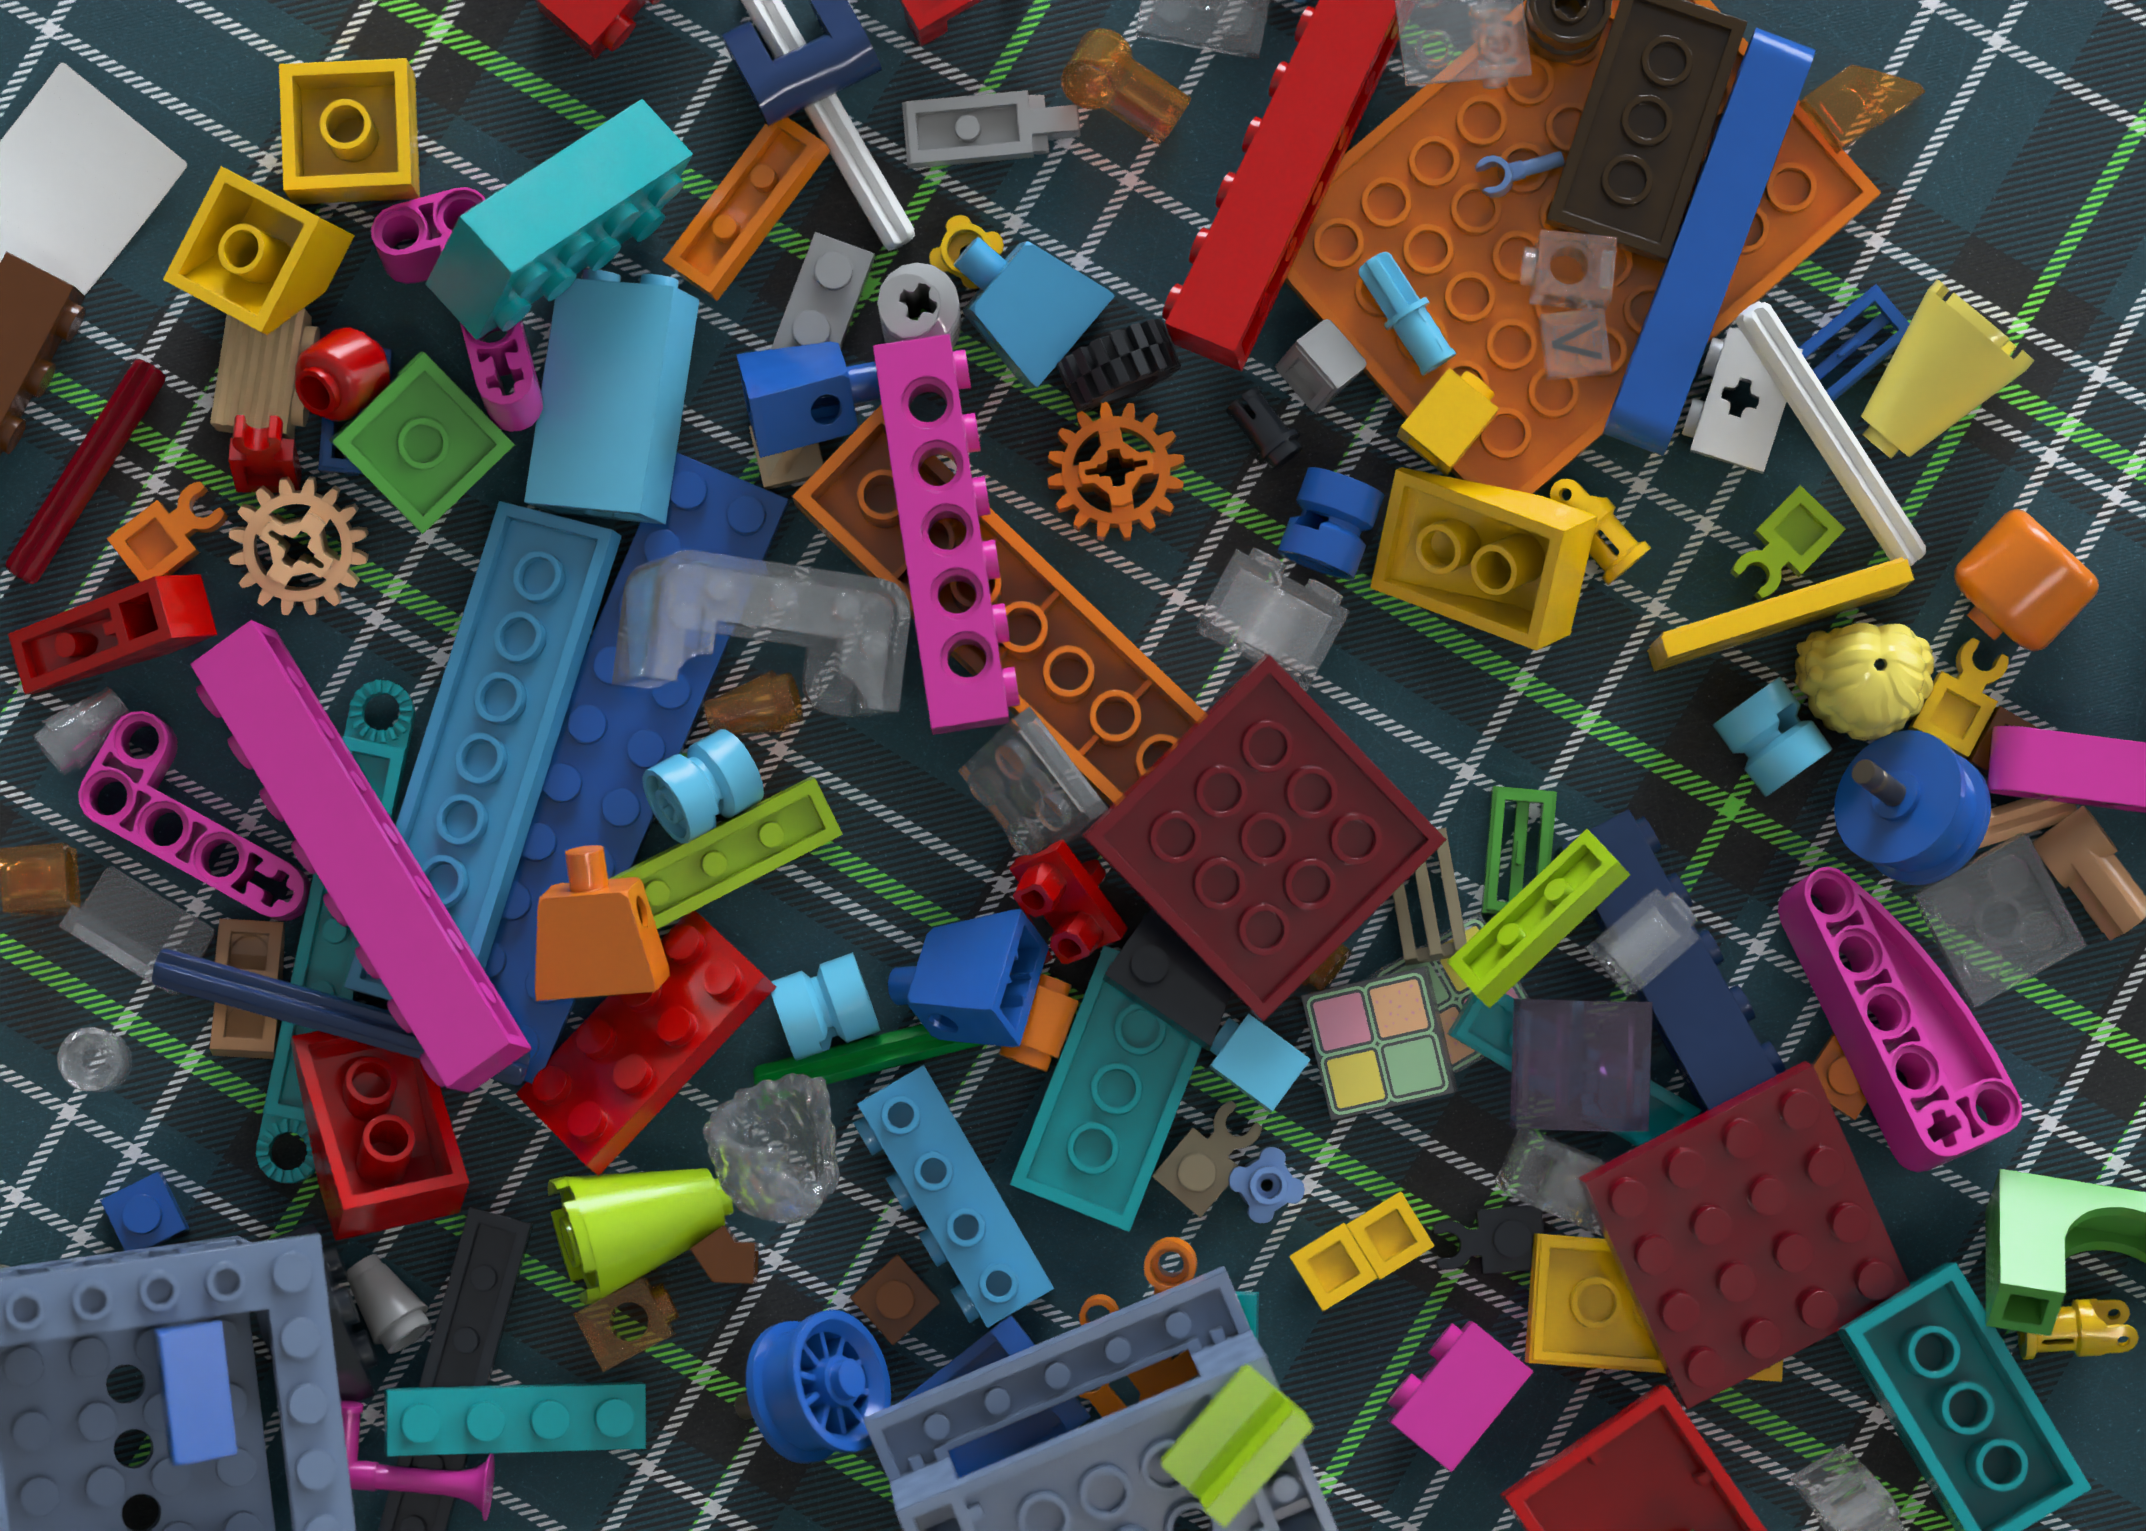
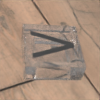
M1604 307L1540 315L1539 324L1546 381L1609 374L1611 372Z

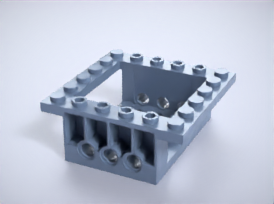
M320 1234L252 1243L239 1236H230L0 1268V1531H276L249 1314L250 1311L264 1309L267 1311L293 1531H356ZM222 1321L237 1454L187 1465L173 1466L169 1462L154 1330ZM120 1365H132L140 1370L143 1377V1386L140 1393L129 1401L114 1400L109 1396L106 1389V1380L109 1373ZM131 1429L145 1432L151 1442V1450L148 1457L142 1463L135 1466L121 1464L117 1461L114 1454L116 1439L123 1432ZM137 1494L152 1496L157 1501L159 1508L156 1521L144 1530L130 1529L122 1520V1508L125 1502Z
M1222 1266L868 1415L863 1419L889 1480L895 1512L903 1531H1173L1174 1521L1181 1512L1188 1509L1205 1511L1200 1500L1163 1469L1161 1458L1243 1365H1250L1279 1391L1280 1389L1267 1357L1250 1329L1225 1267ZM1185 1350L1189 1351L1198 1372V1378L959 1478L948 1450ZM1302 1442L1299 1443L1226 1528L1222 1527L1208 1515L1210 1517L1208 1531H1338Z

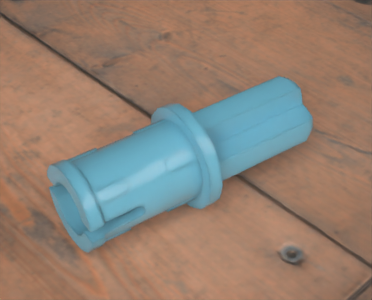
M1379 253L1367 260L1358 269L1360 278L1388 320L1384 323V327L1386 330H1395L1420 368L1419 371L1423 376L1443 365L1457 354L1449 346L1425 308L1430 303L1427 297L1422 299L1418 297L1390 253Z

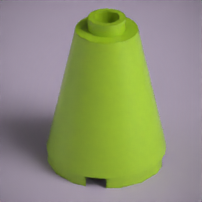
M707 1168L600 1174L599 1176H565L549 1180L547 1187L548 1196L558 1193L561 1195L563 1208L551 1212L553 1226L571 1282L584 1279L588 1290L578 1295L580 1301L585 1305L605 1298L688 1251L723 1225L725 1226V1216L733 1214V1203L724 1178L713 1179L712 1174Z

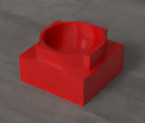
M1660 1384L1499 1494L1524 1531H1691L1692 1529L1695 1531H1766L1669 1388Z

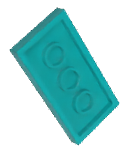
M1104 946L1010 1185L1130 1232L1202 1047L1103 980L1104 974L1120 953V951Z

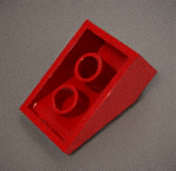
M321 1031L292 1036V1052L318 1185L335 1241L460 1213L469 1180L440 1086L428 1075L420 1059Z

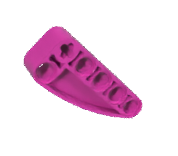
M1831 867L1818 868L1783 893L1778 904L1781 924L1887 1144L1898 1163L1910 1171H1929L1975 1151L2014 1129L2022 1117V1104L2019 1094L1996 1051L1972 1012L1942 970L1890 912L1848 875L1839 869ZM1811 894L1819 899L1823 906L1824 913H1822L1815 907L1811 899ZM1839 952L1844 954L1850 961L1852 971L1843 965ZM1867 1009L1878 1019L1880 1030L1873 1026L1869 1020ZM1895 1068L1899 1069L1906 1077L1908 1088L1898 1080ZM1976 1104L1985 1112L1987 1123L1982 1121L1977 1114Z

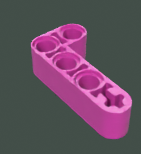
M453 188L392 205L382 210L372 224L371 237L387 274L395 281L405 284L428 280L459 217L486 200L485 197L477 190L471 188ZM405 239L417 240L406 249H393L399 242ZM522 320L506 332L508 333L503 339L491 343L483 342V339L494 331H502L498 326L476 340L460 323L476 386L490 420L498 428L510 432L522 431L532 426L542 413L543 397ZM512 375L515 393L505 394L500 376Z
M136 711L122 716L113 726L81 783L78 795L79 805L84 814L95 823L264 916L278 921H290L301 916L306 911L311 888L307 875L298 867L158 791L160 783L174 761L178 749L177 737L172 727L151 713ZM142 727H154L159 735L157 750L145 759H135L130 752L129 742L131 736ZM111 782H121L127 790L125 806L114 815H104L98 806L100 791ZM175 812L179 814L183 821L181 837L169 846H160L154 838L153 828L155 822L166 813ZM222 843H232L239 852L237 868L225 877H216L209 868L210 854L215 847ZM258 858H263V862L257 866ZM255 870L278 882H282L288 874L289 878L286 886L294 891L289 902L277 900L271 907L273 895L267 890L249 882L254 876ZM246 885V891L243 894L241 888Z

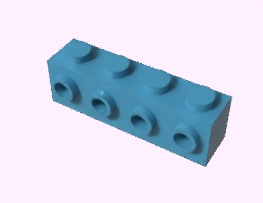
M924 1065L857 1103L864 1116L853 1122L871 1155L873 1156L884 1150L896 1170L895 1173L885 1179L904 1211L916 1205L929 1228L918 1233L935 1265L939 1267L948 1261L960 1280L961 1284L952 1288L951 1292L969 1323L981 1317L988 1328L1054 1289Z

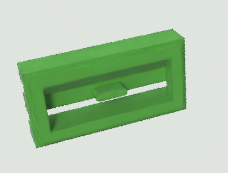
M1501 786L1492 787L1481 914L1496 915L1523 888L1530 803L1541 804L1535 877L1551 863L1556 791ZM1505 801H1516L1508 902L1497 901Z

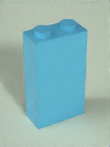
M585 269L583 270L582 279L576 278L572 285L555 299L541 388L543 410L540 418L536 421L524 502L552 514L666 524L699 299L678 288L679 280L672 277L642 274L640 283L620 282L621 276L616 273Z

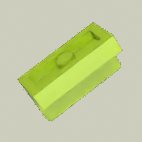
M1243 1365L1161 1458V1465L1166 1472L1200 1500L1204 1511L1222 1527L1226 1528L1313 1429V1425L1306 1413L1250 1365Z

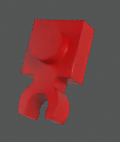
M244 415L235 416L228 460L236 492H256L264 485L272 493H279L280 480L288 476L295 490H300L302 470L295 439H282L283 421L279 416L270 415L269 427L267 428L251 427L246 423Z

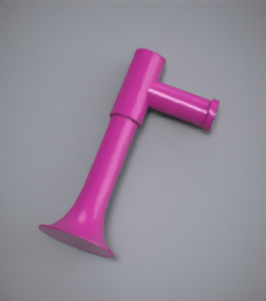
M340 1401L351 1489L367 1491L381 1489L460 1498L473 1504L480 1510L484 1521L488 1519L494 1487L495 1459L493 1453H490L486 1462L478 1467L451 1471L379 1465L378 1462L358 1460L360 1417L364 1405L357 1401Z

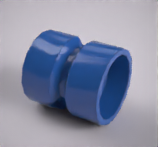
M1308 467L1296 499V503L1301 508L1302 513L1299 516L1290 517L1277 553L1294 563L1340 579L1354 580L1366 548V544L1360 538L1361 532L1373 529L1385 495L1378 489L1349 476L1327 469Z

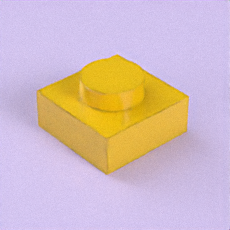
M1401 1191L1346 1224L1377 1275L1378 1280H1381L1435 1247Z
M1345 1223L1340 1224L1288 1256L1321 1311H1325L1378 1278Z

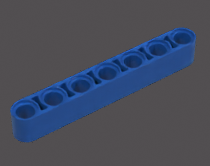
M1755 28L1606 421L1603 434L1661 456L1665 454L1816 52L1815 49Z

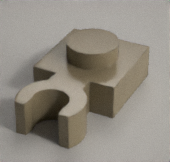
M1232 1101L1225 1103L1217 1110L1213 1119L1214 1132L1208 1139L1193 1127L1151 1176L1199 1218L1204 1215L1229 1185L1231 1171L1238 1166L1228 1156L1234 1149H1243L1253 1144L1262 1131V1126L1256 1122L1243 1136L1230 1134L1226 1128V1119L1237 1106Z

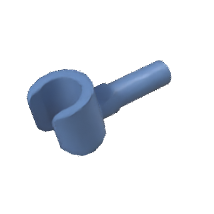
M1561 151L1512 163H1507L1502 157L1492 155L1482 158L1476 164L1475 170L1476 172H1481L1491 167H1499L1505 171V177L1501 184L1482 189L1486 196L1499 198L1510 191L1514 181L1562 167L1565 163Z

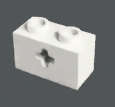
M1729 327L1725 341L1712 338L1701 374L1713 377L1706 401L1693 398L1682 435L1694 438L1690 448L1691 452L1763 474L1785 408L1786 399L1742 331ZM1739 380L1750 383V396L1759 399L1756 409L1751 407L1745 408L1741 418L1730 415V402L1721 398L1724 389L1735 390Z

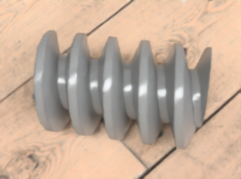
M917 262L902 265L887 276L880 287L877 302L885 343L950 334L953 349L960 335L961 313L956 287L948 275L933 265ZM922 307L930 309L931 313L923 312L918 321L911 320L909 315L917 316Z

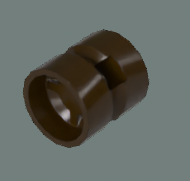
M1527 0L1522 16V30L1526 42L1537 55L1551 62L1569 63L1582 59L1598 43L1611 15L1612 0Z

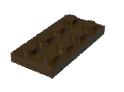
M1620 0L1545 224L1666 264L1748 21L1686 0Z

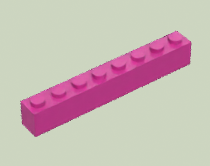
M250 620L192 662L190 665L201 682L196 687L199 698L215 717L220 718L222 716L233 734L228 738L230 749L244 767L249 770L253 768L264 786L259 791L261 800L278 821L283 822L285 820L296 838L291 843V848L296 858L311 874L317 873L328 891L323 895V901L327 909L339 924L344 927H350L360 944L355 948L359 962L371 977L376 980L381 978L392 997L387 1002L389 1011L404 1031L415 1034L425 1051L420 1055V1061L431 1079L440 1087L446 1086L450 1089L471 1093L532 1050L276 630Z

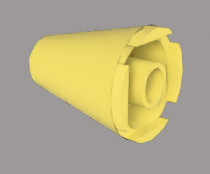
M1938 279L1927 290L1861 415L1870 424L1862 435L1891 459L1899 450L1908 457H1911L2024 373L2035 361L2023 350L2015 359L2010 357V354L2017 346L1956 293H1953L1946 302L1942 300L1949 292V289Z

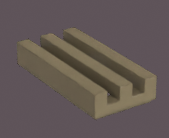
M1446 827L1437 829L1446 839L1437 849L1454 942L1441 944L1425 861L1415 871L1428 947L1416 949L1404 883L1393 893L1406 966L1451 958L1467 943Z

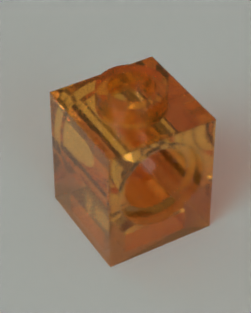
M65 843L0 848L3 913L15 917L81 912L76 848Z
M641 1278L573 1314L603 1372L675 1336L676 1333L670 1322L680 1318L675 1304L663 1283L652 1288L648 1278ZM628 1302L640 1305L648 1316L647 1330L637 1340L622 1338L614 1327L616 1311L620 1306Z

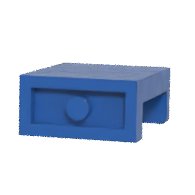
M1010 1314L900 1402L1035 1346V1344L1012 1314ZM1074 1397L948 1450L959 1478H962L1071 1432L1088 1420L1091 1415L1077 1397Z

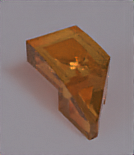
M1852 64L1806 95L1799 105L1836 154H1838L1874 127L1883 125L1921 98L1926 91L1919 83Z

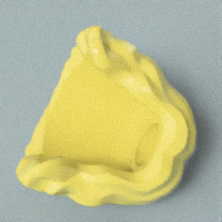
M1856 623L1843 628H1834L1829 633L1819 630L1811 632L1806 641L1798 643L1796 646L1800 656L1795 662L1797 672L1795 683L1800 691L1808 696V708L1815 718L1822 719L1826 729L1836 730L1838 733H1847L1852 739L1862 741L1877 740L1892 732H1898L1904 728L1906 721L1913 720L1920 713L1924 699L1928 698L1933 691L1934 685L1931 674L1934 671L1933 650L1927 640L1917 637L1909 627L1902 624H1886L1877 627L1869 623ZM1879 658L1885 663L1884 668L1880 671L1876 670L1874 666L1875 661Z

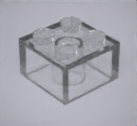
M1253 548L1249 556L1236 549L1199 616L1196 632L1254 664L1265 654L1271 655L1304 691L1308 692L1350 613L1349 610L1340 606L1343 596L1316 580L1309 579L1306 586H1303L1286 577L1283 572L1287 566L1259 549Z

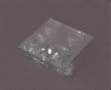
M1395 0L1405 86L1482 80L1484 88L1497 89L1508 85V77L1531 76L1532 70L1523 0Z

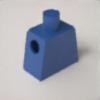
M831 341L736 355L747 414L760 458L852 434L858 429L854 404L881 399L875 361L846 367L839 343Z
M1022 909L1004 911L934 927L926 934L917 966L895 967L890 972L888 979L889 995L894 1004L898 1006L908 1005L930 1035L939 1040L1020 1047L1049 946Z

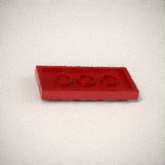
M695 910L684 915L661 940L670 976L656 992L609 995L549 1058L546 1067L537 1073L533 1083L526 1082L516 1093L526 1106L598 1176L776 988L763 973Z

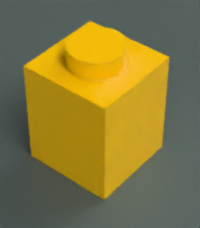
M1449 368L1401 425L1397 437L1447 476L1494 419L1499 408L1490 400L1495 394L1474 374L1465 371L1460 377Z

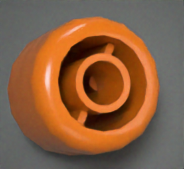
M2020 509L2007 512L1958 563L1954 570L1956 586L1975 605L1967 616L1994 641L2004 632L2016 644L2030 651H2039L2047 647L2095 597L2099 588L2096 576L2034 518Z

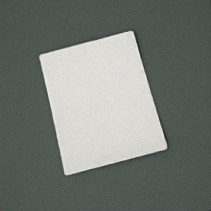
M60 63L16 122L0 140V262L7 251L72 284L85 295L155 210L184 172L187 163L65 63Z

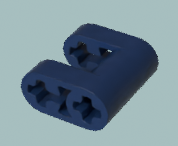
M808 0L825 35L774 60H771L750 21L721 35L742 81L767 126L882 71L872 44L847 0Z

